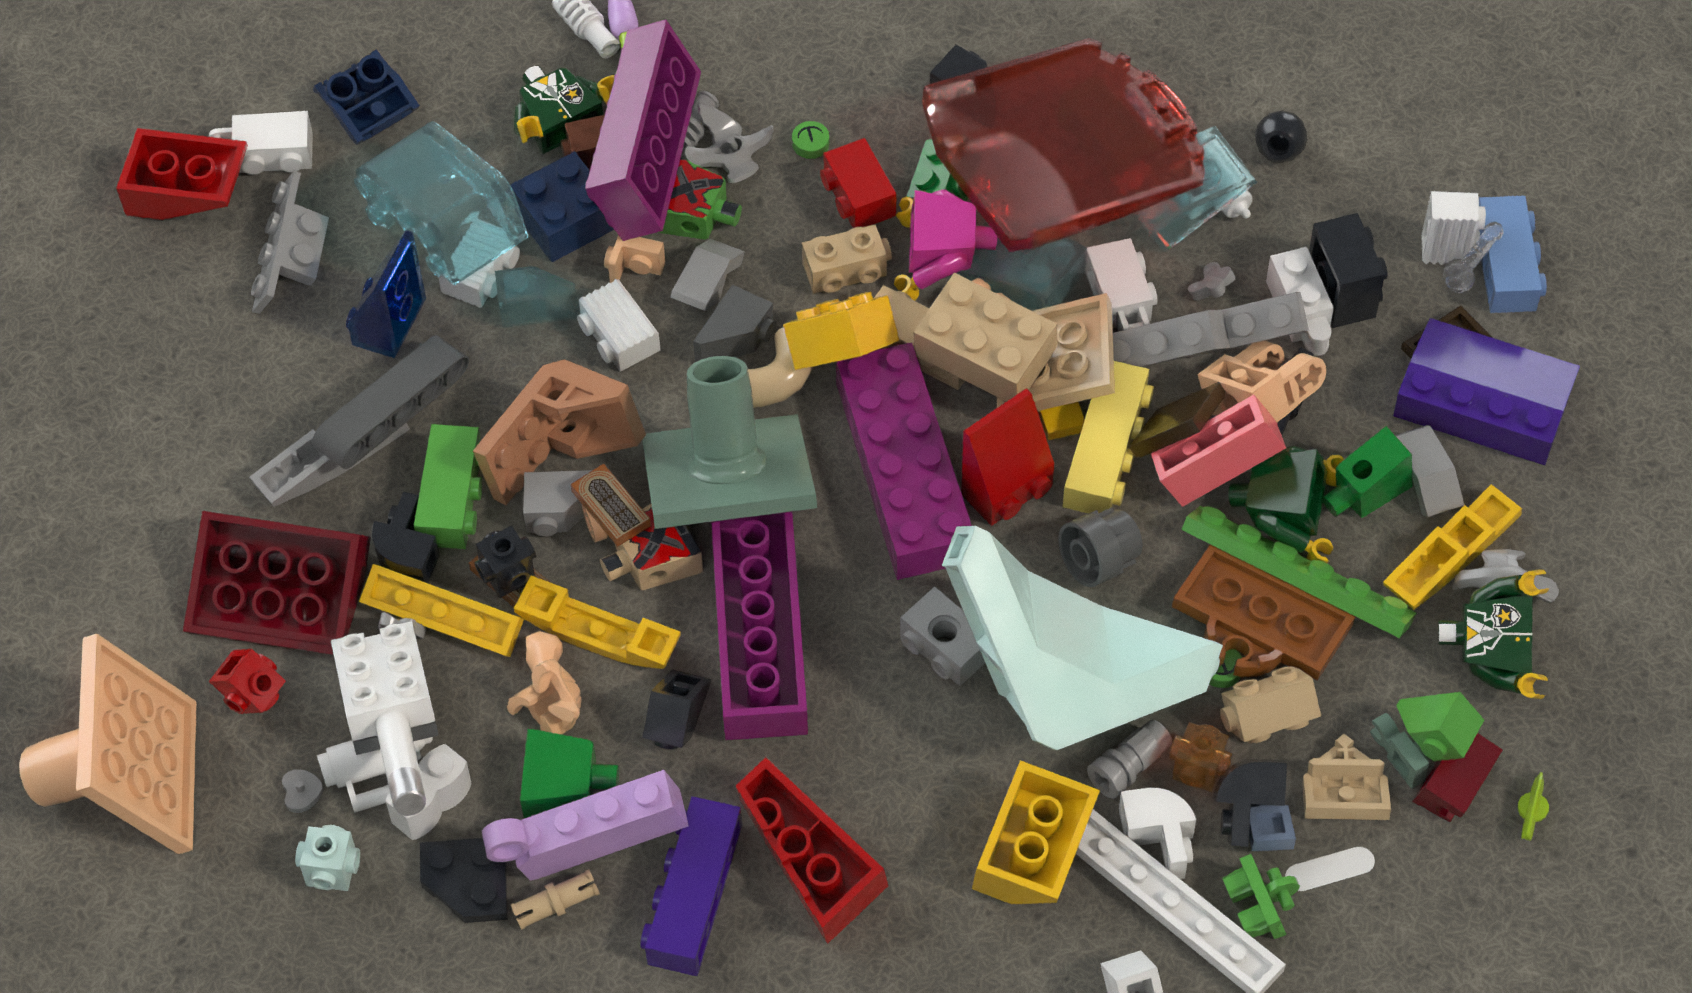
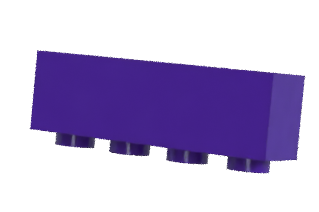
M691 796L688 809L685 811L689 826L675 831L676 835H679L676 848L670 847L668 849L664 863V872L668 873L664 886L658 885L655 890L652 910H655L656 913L653 923H646L644 926L640 948L645 949L648 965L698 977L743 824L741 807Z

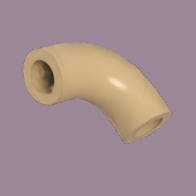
M784 327L779 329L774 336L776 357L773 362L765 367L748 369L754 408L786 400L803 387L812 372L813 366L795 370Z

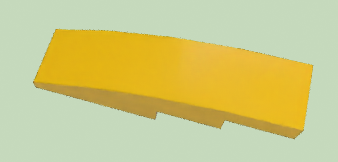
M1491 484L1469 507L1464 505L1442 528L1437 526L1383 581V585L1415 610L1455 578L1459 572L1465 569L1522 515V508Z

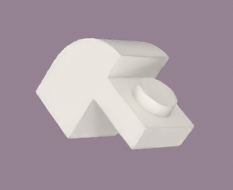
M1142 788L1121 791L1119 814L1123 833L1137 845L1160 843L1165 867L1179 879L1185 878L1187 863L1193 862L1190 838H1193L1196 818L1191 807L1179 795L1166 789Z

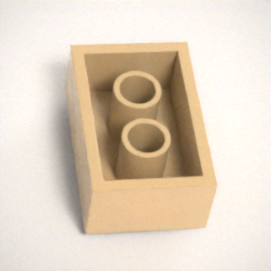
M953 273L913 332L917 357L1006 402L1024 389H1030L1057 348V323L956 273Z

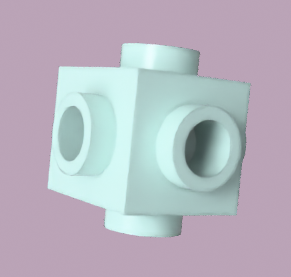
M324 825L322 828L309 826L305 842L300 841L298 843L295 863L297 867L301 868L306 886L321 890L335 889L348 891L352 873L356 874L359 868L360 849L355 848L351 832L339 826Z

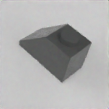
M732 285L693 341L695 362L713 356L737 357L754 353L762 341L767 342L770 340L775 331L776 321L773 317V303Z

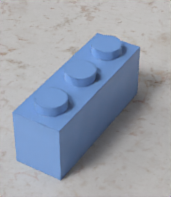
M1525 196L1479 197V206H1484L1486 210L1484 230H1479V250L1490 313L1536 311L1540 297L1546 295L1547 285L1545 274L1539 273L1538 269L1541 260L1539 242H1534L1532 236L1535 231L1534 212L1528 211Z

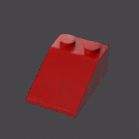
M137 128L116 187L125 215L164 220L228 207L248 147L247 141Z
M1027 388L963 431L961 494L991 526L1001 519H1011L1019 512L1024 503L1033 497L1035 499L1043 497L1051 489L1054 476V460L1032 393Z

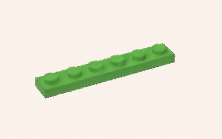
M1199 506L1186 517L1181 530L1398 638L1412 625L1416 612L1408 609L1407 604L1402 600L1392 596L1384 597L1370 590V586L1362 580L1356 578L1347 579L1335 573L1333 567L1323 561H1311L1297 554L1298 551L1295 548L1281 542L1275 543L1261 536V532L1250 525H1238L1226 519L1225 514L1216 508Z

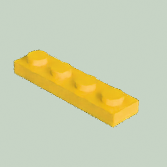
M376 564L372 565L359 600L363 604L401 618L414 619L423 626L511 657L524 618Z

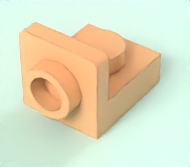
M618 235L615 245L608 247L604 259V268L609 270L610 283L615 279L620 280L624 267L630 268L638 274L645 275L651 273L661 276L665 266L664 242L642 237L622 241Z

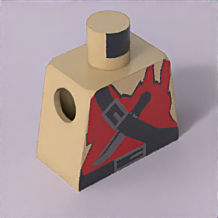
M651 504L642 509L650 518L651 526L617 547L615 545L617 552L600 559L601 567L609 581L631 573L640 590H646L703 572L701 551L686 526L655 529Z

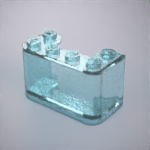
M430 121L356 168L357 177L354 178V183L359 192L366 198L368 206L365 207V211L371 222L375 226L382 225L384 228L389 229L395 225V217L405 231L411 230L414 232L419 241L426 247L429 254L426 257V262L434 275L437 277L442 275L454 286L529 238L515 194L506 178L434 121Z

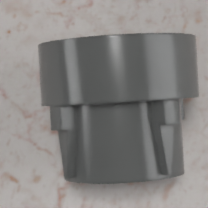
M1113 507L1100 513L1097 510L1064 524L1060 529L1058 538L1060 553L1068 571L1080 584L1086 587H1095L1124 573V568L1137 563L1135 558L1141 555L1143 548L1140 530L1135 521L1125 511L1114 510Z

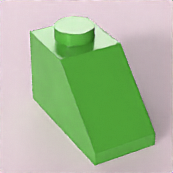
M1461 692L1400 699L1396 705L1408 734L1421 747V751L1432 761L1464 758L1484 722L1482 716Z

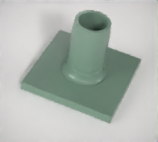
M713 356L693 363L687 370V401L691 428L646 433V436L642 439L655 529L817 508L815 487L798 414L755 420L752 387L748 367L744 361L730 356Z

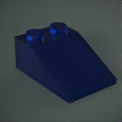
M405 230L381 262L373 278L369 277L366 280L362 291V298L357 307L351 308L346 320V328L349 329L353 346L394 359L426 300L414 233L412 231Z

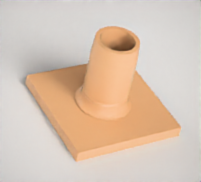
M99 634L84 637L82 644L79 729L45 739L25 748L19 763L20 777L24 789L36 804L44 807L86 797L177 854L192 851L196 701Z

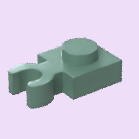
M1384 713L1372 720L1375 728L1370 730L1372 737L1388 752V760L1412 789L1423 783L1428 771L1429 758L1421 751V747L1416 742H1412L1405 731L1399 732L1389 714Z

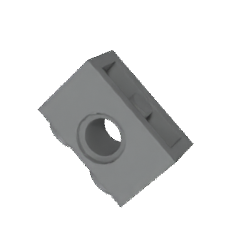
M935 586L900 617V637L904 646L911 653L916 655L921 653L928 659L933 670L945 680L950 678L961 686L985 664L964 611ZM949 637L952 640L949 642H940L937 640V638Z

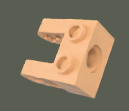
M1268 341L1252 343L1235 357L1224 354L1197 375L1201 389L1220 382L1226 392L1224 399L1212 415L1217 416L1248 397L1255 395L1276 422H1278L1322 386L1326 377V365L1320 358L1300 353L1279 368L1285 358L1282 347Z

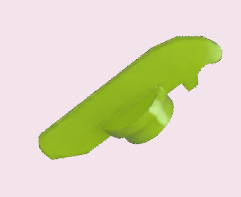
M1540 772L1535 778L1531 792L1524 794L1518 802V812L1524 819L1521 839L1531 841L1536 822L1546 818L1549 812L1548 801L1542 796L1544 789L1543 772Z

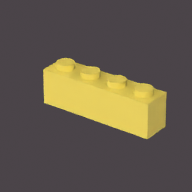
M1114 361L1115 393L1092 398L1065 483L1063 508L1084 513L1097 510L1100 513L1113 507V505H1121L1126 483L1120 482L1123 472H1131L1135 456L1129 446L1132 439L1136 438L1144 426L1145 418L1139 417L1141 408L1149 409L1153 396L1154 386L1148 385L1149 369Z

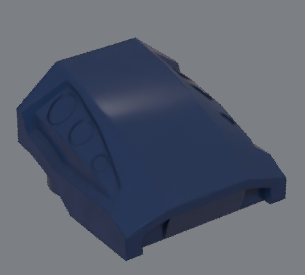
M377 49L371 52L370 55L363 57L359 63L352 64L351 68L332 75L329 80L326 79L323 81V84L319 82L313 88V91L319 94L322 100L329 106L350 139L356 145L401 121L419 109L420 106L401 77L388 65Z

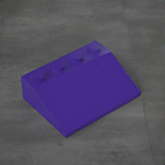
M1430 318L1399 389L1393 416L1422 426L1429 425L1434 430L1546 465L1580 366Z

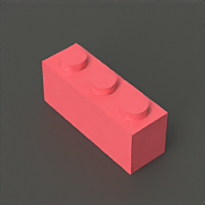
M1252 395L1208 420L1199 433L1152 452L1151 456L1160 482L1183 507L1286 449L1276 420L1258 398Z

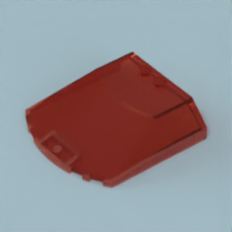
M1087 38L926 85L923 88L922 105L938 158L970 201L976 206V209L1009 252L1028 250L1115 221L1203 185L1205 174L1203 159L1205 152L1203 144L1200 145L1196 136L1197 126L1178 96L1149 69L1144 72L1140 71L1130 64V56L1123 52L1115 56L1101 49L1102 42Z

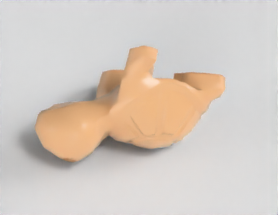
M538 631L526 636V662L532 671V684L509 698L507 709L511 715H515L525 706L529 709L532 717L540 724L541 731L564 734L573 728L580 715L582 698L580 696V689L572 676L558 663L563 653L562 642L556 635Z

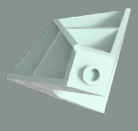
M977 526L956 527L942 566L946 568L998 693L1006 697L1025 723L1032 741L1052 750H1059L1207 691L1211 678L1219 668V655L1223 645L1098 605L1028 571L990 532Z

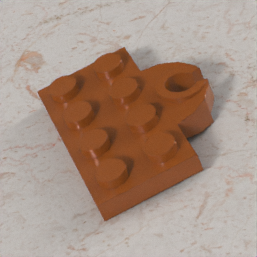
M1211 544L1174 596L1172 608L1206 624L1203 638L1223 645L1219 655V667L1224 664L1226 651L1236 649L1245 656L1237 659L1233 675L1239 677L1261 676L1271 672L1281 662L1289 667L1299 668L1318 681L1352 628L1356 618Z

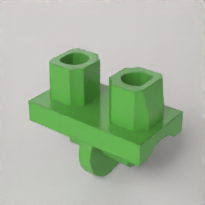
M1252 854L1239 858L1243 867L1222 879L1233 903L1254 894L1258 901V905L1237 913L1244 931L1251 937L1264 935L1269 932L1272 933L1274 939L1285 936L1286 932L1273 902L1279 901L1283 911L1292 909L1295 905L1291 896L1300 888L1297 878L1295 876L1282 877L1279 868L1276 867L1267 871L1270 883L1265 886Z

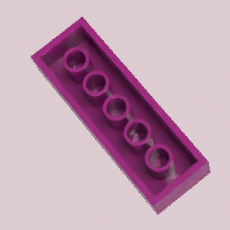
M667 20L627 30L617 71L614 75L611 94L607 101L603 124L600 128L596 150L593 154L591 169L586 181L585 189L588 197L596 203L604 214L608 225L614 228L622 241L663 231L701 76L700 69Z
M912 342L875 350L860 357L836 361V385L897 580L946 569L942 564L956 527L972 525Z
M792 511L713 521L711 523L725 740L808 735Z

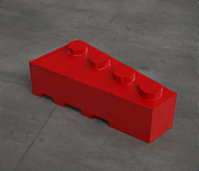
M766 757L735 785L741 804L828 944L889 886L884 868Z

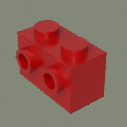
M865 138L823 153L824 169L820 170V177L825 189L833 191L836 197V207L842 219L848 218L853 228H863L896 216V192Z

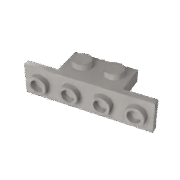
M295 170L285 182L279 181L273 192L272 202L276 204L275 211L269 216L265 227V233L269 234L268 242L262 247L258 258V264L262 265L261 274L257 275L251 289V295L255 297L252 310L254 313L260 314L273 299L279 274L305 285H312L317 277L329 217L294 204L301 175L300 172Z

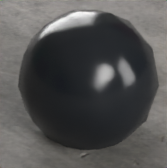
M1284 110L1269 113L1259 122L1255 131L1259 152L1268 160L1277 163L1294 160L1305 149L1308 140L1303 121L1296 114Z

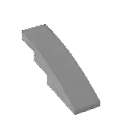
M405 423L349 469L410 430L408 424ZM313 429L249 477L273 507L305 494L349 470L343 469L312 446V439L315 434Z

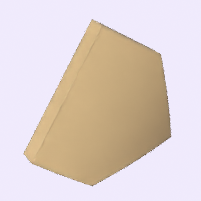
M1343 734L1335 740L1333 748L1320 758H1313L1309 761L1308 771L1303 775L1305 819L1389 820L1391 803L1388 777L1383 774L1385 763L1380 759H1370L1353 747L1354 740Z

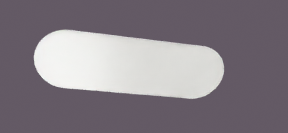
M1354 847L1295 864L1288 868L1285 876H1295L1300 885L1298 891H1306L1367 873L1374 867L1375 859L1368 849Z

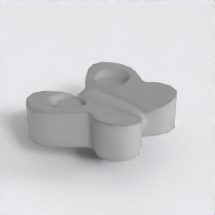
M1211 262L1204 267V279L1191 284L1188 287V291L1193 300H1201L1209 296L1217 298L1225 293V286L1231 284L1236 276L1229 266L1221 268L1217 262Z
M382 612L377 627L380 629L391 624H402L412 621L416 638L423 639L426 627L417 623L414 619L404 618L399 620L385 612Z

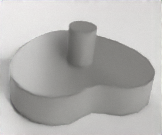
M292 770L283 776L282 785L287 792L284 800L289 811L301 813L309 810L318 802L323 793V786L314 774L305 770Z

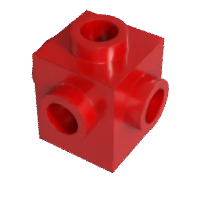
M253 649L232 650L209 680V683L225 696L223 701L231 710L239 714L263 713L269 710L279 698L278 691L286 680L276 672L277 666L271 659L262 654H257Z

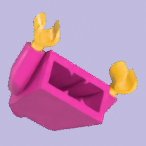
M944 189L933 193L915 190L914 199L904 197L900 200L899 206L902 212H898L896 216L904 227H910L909 272L913 273V277L910 278L904 274L898 275L894 280V286L899 291L902 290V292L909 295L912 300L915 301L919 296L918 287L924 289L953 273L971 268L975 249L996 250L998 229L997 227L976 226V206L973 203L963 201Z

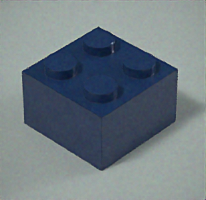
M575 151L509 185L514 213L551 262L614 230L613 227L608 225L604 214L596 203L591 201L587 195L585 187L590 170Z

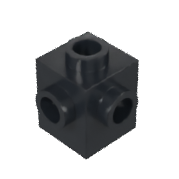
M512 525L501 531H493L486 535L482 541L476 543L479 558L478 561L474 562L476 570L485 584L490 582L500 598L525 586L531 575L535 577L532 559L536 558L535 550L526 536L520 538Z

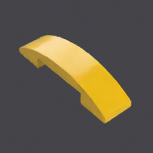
M532 575L514 606V612L526 621L549 634L556 635L559 639L569 644L619 662L641 667L664 669L681 636L680 631L649 619L642 618L639 624L569 597L568 589Z

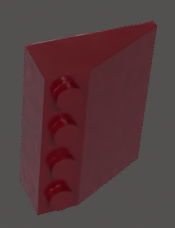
M202 511L183 631L334 655L331 640L347 636L351 628L365 578L371 537Z

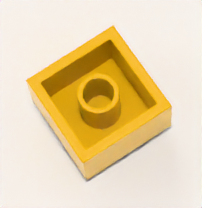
M871 292L857 294L843 301L834 299L816 304V307L797 311L796 320L783 324L795 370L860 357L899 341L888 295L873 298Z

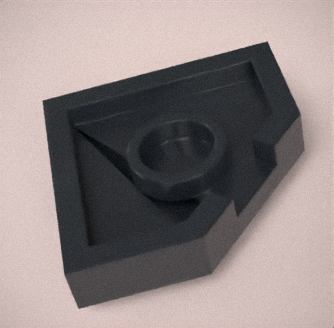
M483 838L420 842V883L424 890L442 901L464 923L508 920L506 862H494L487 858Z

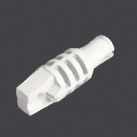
M552 0V6L558 15L563 18L565 23L568 24L579 38L588 40L602 58H610L619 50V40L605 27L603 15L590 0Z

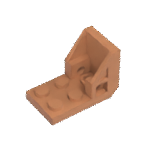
M564 359L543 365L476 446L473 453L493 499L507 505L513 496L524 487V472H534L538 465L546 460L552 448L579 459L636 447L646 436L628 385ZM570 426L574 427L572 431L566 432Z

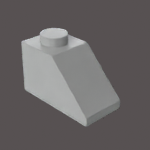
M592 470L524 472L523 515L526 532L535 533L539 536H552L556 532H568L584 518L582 504L572 493L571 483Z

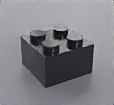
M1358 213L1314 223L1309 253L1334 307L1331 319L1332 328L1376 318L1379 302L1383 300L1382 287L1384 280L1388 277L1387 266L1382 257H1377L1373 248L1372 232L1368 226H1363Z

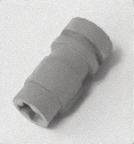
M1151 719L1119 743L1116 749H1108L1102 756L1092 762L1087 768L1088 776L1093 785L1104 796L1114 799L1121 794V791L1126 790L1128 786L1136 781L1138 773L1143 772L1161 757L1162 753L1172 745V738L1160 722Z

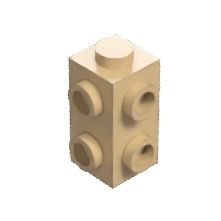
M876 224L863 228L855 227L847 232L827 237L819 236L811 241L802 243L803 267L813 294L823 291L828 293L836 292L843 286L860 282L872 283L880 277L887 276V261L892 260L889 242L887 238H880Z
M1291 666L1276 669L1272 672L1271 677L1259 681L1254 679L1240 681L1233 686L1234 689L1221 693L1224 708L1220 709V715L1225 729L1248 743L1265 741L1270 738L1271 733L1282 729L1296 730L1303 728L1309 724V720L1321 717L1313 678L1299 668Z

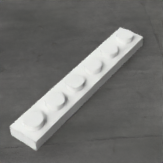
M1093 809L1076 854L1246 993H1264L1284 972L1286 964Z

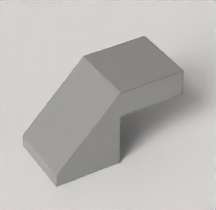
M709 239L696 246L672 290L671 298L704 311L720 301L727 274L741 266L745 251L713 239Z
M1426 425L1395 435L1412 453V478L1422 515L1429 517L1464 506L1455 467L1431 426Z

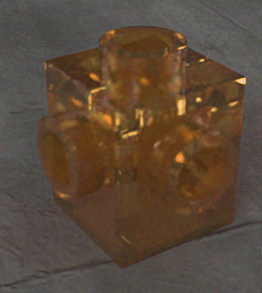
M1189 722L1184 736L1176 735L1170 750L1169 759L1175 760L1172 779L1212 792L1218 775L1221 776L1229 768L1233 753L1226 751L1229 735L1221 733L1220 730L1211 725H1197Z

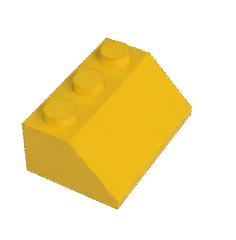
M1020 760L976 868L972 889L1009 904L1057 903L1100 790Z

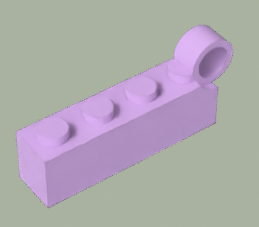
M665 770L522 820L509 818L494 821L484 827L482 836L486 856L489 860L494 862L516 860L517 868L531 881L680 830L689 825L680 789Z

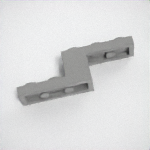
M1294 292L1223 310H1206L1113 333L1114 361L1145 367L1183 357L1207 355L1308 331L1309 328L1301 292Z

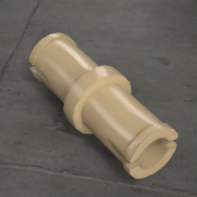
M585 870L584 873L555 886L551 882L544 885L546 890L515 904H510L515 916L532 909L531 912L516 918L520 929H525V927L555 913L559 917L566 914V908L593 896L600 895L595 883L578 890L579 887L594 881L590 870Z

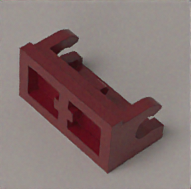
M1477 733L1464 758L1440 760L1435 763L1412 802L1448 822L1452 821L1454 815L1461 818L1503 749Z

